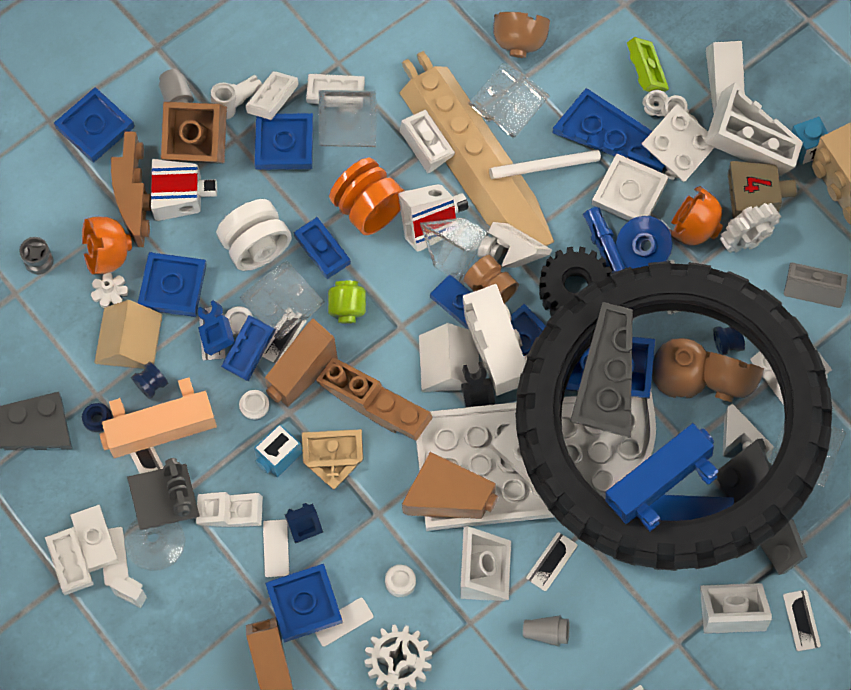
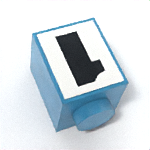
M819 116L794 125L792 128V133L803 142L798 157L800 165L813 161L820 137L828 134Z
M281 424L277 425L254 447L257 458L255 460L256 464L265 473L268 474L271 471L276 477L281 475L303 453L301 443Z

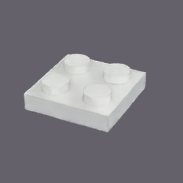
M616 154L592 200V205L600 207V209L627 221L638 216H650L668 182L669 176Z

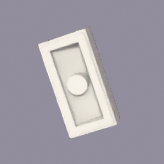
M426 110L401 121L400 133L427 173L434 171L454 156V150Z

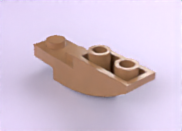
M124 132L123 157H111L112 186L124 225L136 245L144 247V239L149 237L150 222L146 220V211H151V194H147L144 183H142V169L138 168L139 159L144 158V144L139 142L136 132Z
M332 357L316 379L317 383L362 415L393 433L398 431L417 441L433 418L430 411L382 387L380 381Z

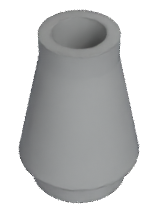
M559 615L524 620L523 637L555 646L568 644L569 619H563Z

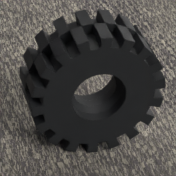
M567 247L566 254L559 250L555 252L554 259L550 256L546 260V266L543 265L541 270L539 296L540 300L543 299L542 306L544 309H550V316H553L561 306H565L575 297L576 293L569 292L565 288L564 283L568 277L580 276L587 281L588 285L609 277L612 270L610 266L606 267V260L603 256L598 260L597 252L594 250L587 254L585 253L586 247H579V252H574L573 247Z

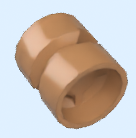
M486 255L479 259L464 276V282L474 292L497 284L504 304L515 294L519 287V283L508 272H501L502 266L491 255Z

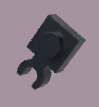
M482 361L478 362L479 370L474 374L469 373L467 365H463L462 372L465 380L468 382L461 384L465 408L495 405L493 385L491 379L486 378L487 371Z

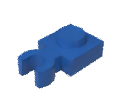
M214 300L211 301L212 310L209 314L204 308H198V316L205 322L198 329L204 352L210 356L235 343L229 319L222 315V306Z

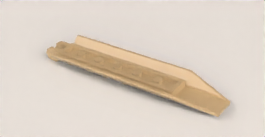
M424 51L417 54L418 62L425 70L420 75L417 74L410 60L406 59L403 61L402 66L410 81L399 94L413 115L423 110L428 112L454 150V156L445 163L486 224L491 227L493 222L508 223L545 246L554 243L537 198L522 175L497 179L490 178V168L510 165L513 162L449 68L433 67Z

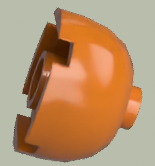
M701 186L694 189L698 192L694 198L688 195L671 221L672 224H676L674 231L670 230L672 238L685 245H699L705 243L709 238L714 240L723 228V225L720 224L722 218L720 203L714 195Z
M96 216L84 220L82 244H87L89 254H84V258L91 274L114 272L126 260L127 251L132 249L130 234H125L122 225L117 220L109 217Z

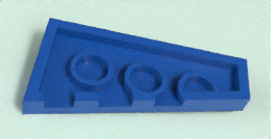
M585 88L553 127V134L612 156L619 154L661 173L666 169V166L642 145L644 140L652 133V130L588 88Z

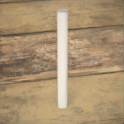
M599 150L492 167L489 169L491 179L597 162L600 161L601 157Z

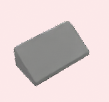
M790 262L784 295L840 308L846 292L848 275Z

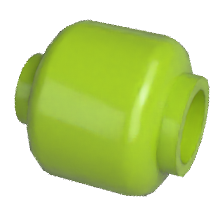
M336 281L335 286L328 290V314L338 318V323H356V318L366 313V291L363 287L358 286V281Z

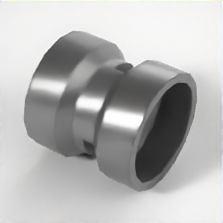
M29 237L23 241L19 252L27 270L36 275L48 272L53 265V256L46 241L40 237Z

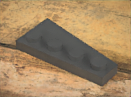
M602 302L570 420L572 423L631 438L632 309Z
M60 392L0 406V449H72Z
M763 438L755 440L718 469L719 473L716 474L718 476L717 481L727 496L734 498V504L751 492L773 465L769 463L764 449L767 448ZM793 519L773 538L760 545L779 575L787 573L807 558Z

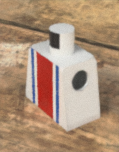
M152 159L151 210L155 221L197 214L201 211V197L217 196L216 179L201 180L198 165Z
M439 184L398 193L404 236L417 252L454 233L457 230L456 214L467 210L469 207L463 193L452 197Z

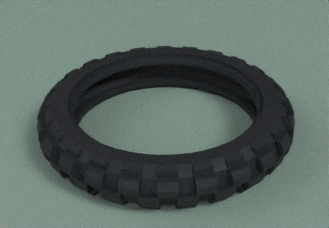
M671 261L648 263V266L633 269L628 267L609 274V277L597 283L592 282L577 292L572 300L565 306H561L546 322V327L539 337H536L527 355V361L520 375L515 413L517 438L527 474L537 494L562 526H565L579 540L594 550H599L613 557L615 560L634 566L640 565L651 567L655 570L671 571L690 568L700 569L738 558L757 549L759 545L773 538L802 508L816 485L829 450L832 431L831 392L825 374L826 370L818 350H815L808 337L807 331L798 319L782 306V302L767 290L759 289L749 283V279L728 271L726 273L713 269L711 265L693 262L688 264H672ZM602 302L632 309L633 318L663 311H684L714 318L744 335L768 361L776 376L783 398L785 414L783 440L776 459L765 477L744 498L732 506L706 517L681 521L658 520L660 524L652 531H649L638 516L625 524L607 504L606 499L583 478L576 468L564 441L562 432V404L569 378L582 355L591 346Z

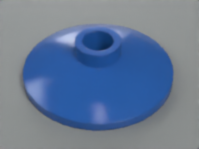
M638 216L631 219L621 228L616 240V248L626 268L631 267L632 269L648 266V263L667 261L673 245L668 227L661 220L652 216ZM650 241V250L644 251V244Z

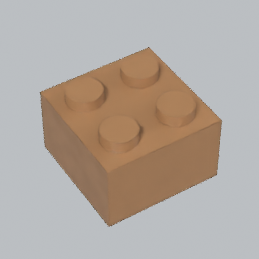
M163 102L161 159L176 162L224 164L227 107L221 104Z

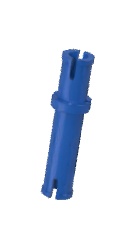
M594 207L585 211L583 217L591 231V241L597 246L601 257L603 256L606 260V267L610 266L612 273L625 269L613 240L614 233L612 229L608 228L600 207Z

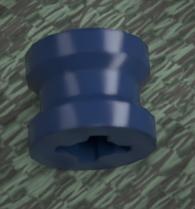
M721 326L713 328L714 341L719 354L727 355L731 350H736L737 352L745 350L744 336L730 326L726 328Z
M150 361L144 365V370L141 373H135L131 376L135 385L149 399L155 395V391L159 387L164 388L168 384L164 375Z

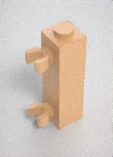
M190 377L178 380L182 398L126 414L121 398L109 401L114 418L103 421L104 432L99 433L104 451L109 449L113 458H118L216 428L217 425L206 390L194 393Z

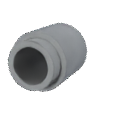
M170 69L160 75L159 88L165 102L193 103L194 98L188 82L180 70Z

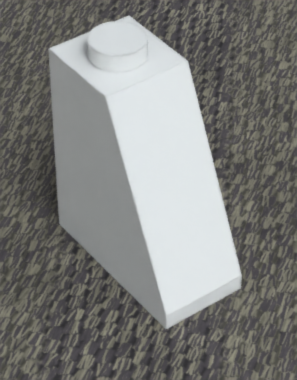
M742 41L713 42L706 47L713 113L715 112L721 92L733 83H737L742 88L740 91L745 94Z

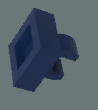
M304 503L302 508L295 511L288 509L287 514H284L295 543L323 533L313 503L310 505Z

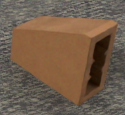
M314 318L308 322L265 376L268 388L266 390L267 394L275 402L279 403L282 401L287 407L316 381L332 357L338 359L334 336Z
M430 452L402 503V510L408 516L482 519L486 510L491 512L498 500V495L495 494L496 483Z
M276 617L246 625V637L260 690H294Z

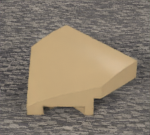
M362 429L302 432L303 463L335 490L363 461Z

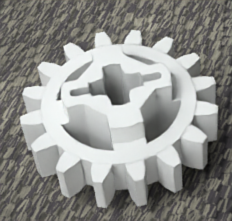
M764 203L759 208L757 206L754 208L748 207L736 218L730 220L726 227L727 231L721 234L722 238H720V241L729 253L733 251L736 253L741 248L753 249L765 238L771 236L775 228L774 225L780 222L781 215L772 203L768 205Z
M392 625L391 633H387L382 628L380 630L382 638L378 639L373 636L371 638L374 648L368 647L365 649L366 655L372 657L364 660L365 667L373 668L368 672L369 678L378 677L376 682L378 688L387 684L388 690H394L395 687H399V690H405V686L409 685L411 689L416 690L415 681L418 679L421 682H425L426 676L423 671H431L432 669L431 664L425 662L432 659V652L424 651L429 646L428 641L423 640L419 642L420 632L416 631L413 635L409 634V626L407 625L403 628L402 632H398L396 625ZM392 641H396L395 644L389 647H384L386 644ZM409 643L416 648L419 657H417V655L411 654V652L409 651ZM402 649L404 660L399 662L395 670L393 658H397ZM377 661L387 666L388 675H385L380 670ZM409 671L413 672L408 677L401 678V676Z

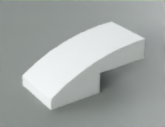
M226 492L198 494L197 508L200 517L196 518V524L221 527L261 526L263 496L259 493L229 495Z

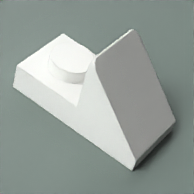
M493 222L488 232L498 238L496 241L498 244L509 248L502 267H520L546 257L552 251V249L508 223Z
M733 404L728 406L724 417L723 456L740 442L743 444L742 448L744 450L755 440L763 438L767 448L764 450L767 458H769L774 446Z

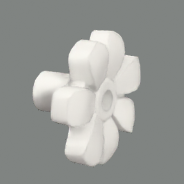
M111 273L103 274L102 281L95 279L92 286L96 290L91 293L93 301H100V306L103 308L109 307L111 302L113 305L123 302L120 296L128 295V287L123 286L125 284L124 278L118 275L113 279Z

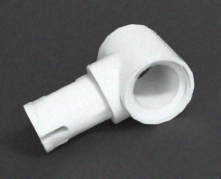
M256 75L237 85L218 83L211 89V104L226 106V120L234 116L236 107L243 104L244 100L254 95L262 86V83L259 79L257 80Z

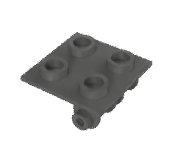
M176 458L167 459L163 469L127 476L140 530L200 517L187 465L177 462Z

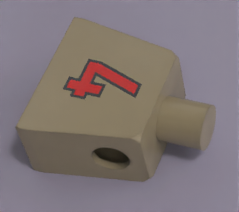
M730 161L727 177L733 219L741 214L744 209L756 206L759 208L764 203L767 205L772 203L779 212L782 198L796 197V181H779L778 167L776 165Z

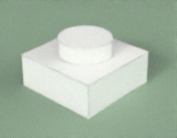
M116 576L110 585L114 595L139 608L142 607L147 598L141 589L143 585L130 577H126L123 580Z

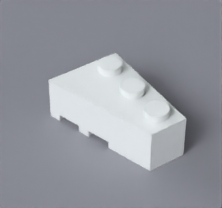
M733 83L720 94L705 143L746 162L776 165L779 176L794 169L803 142L776 118L773 120L761 109L762 105L756 100L753 102L740 91L742 88L737 83Z
M497 284L464 295L465 320L487 374L491 379L496 396L517 389L520 375L527 361V355L523 356L520 335L517 329L514 330L512 327L509 309L503 303Z

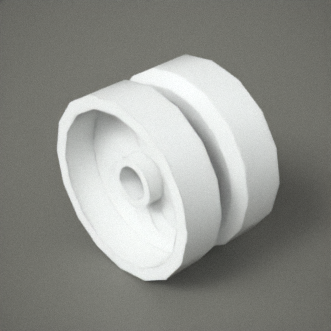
M257 199L236 208L222 220L216 231L223 247L230 250L229 255L237 269L242 271L253 270L273 261L283 253L292 239L285 223L279 220L278 212L272 203L266 199Z

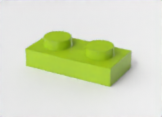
M633 37L627 42V46L630 51V59L635 65L640 86L644 91L648 92L652 90L666 92L669 90L653 43Z

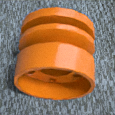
M368 157L359 160L343 172L333 185L329 198L336 207H339L342 214L349 215L350 222L363 235H370L384 228L400 212L398 193L405 190L394 179L387 178L386 171L380 168L373 158Z

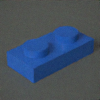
M318 217L294 232L295 239L326 279H329L351 264L350 258Z

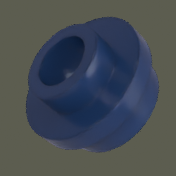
M102 403L90 404L82 413V422L85 428L91 432L104 431L102 422L112 419L110 409ZM96 415H101V416H102V420H101V421H99V422H93V421H92V419H93L94 416H96Z

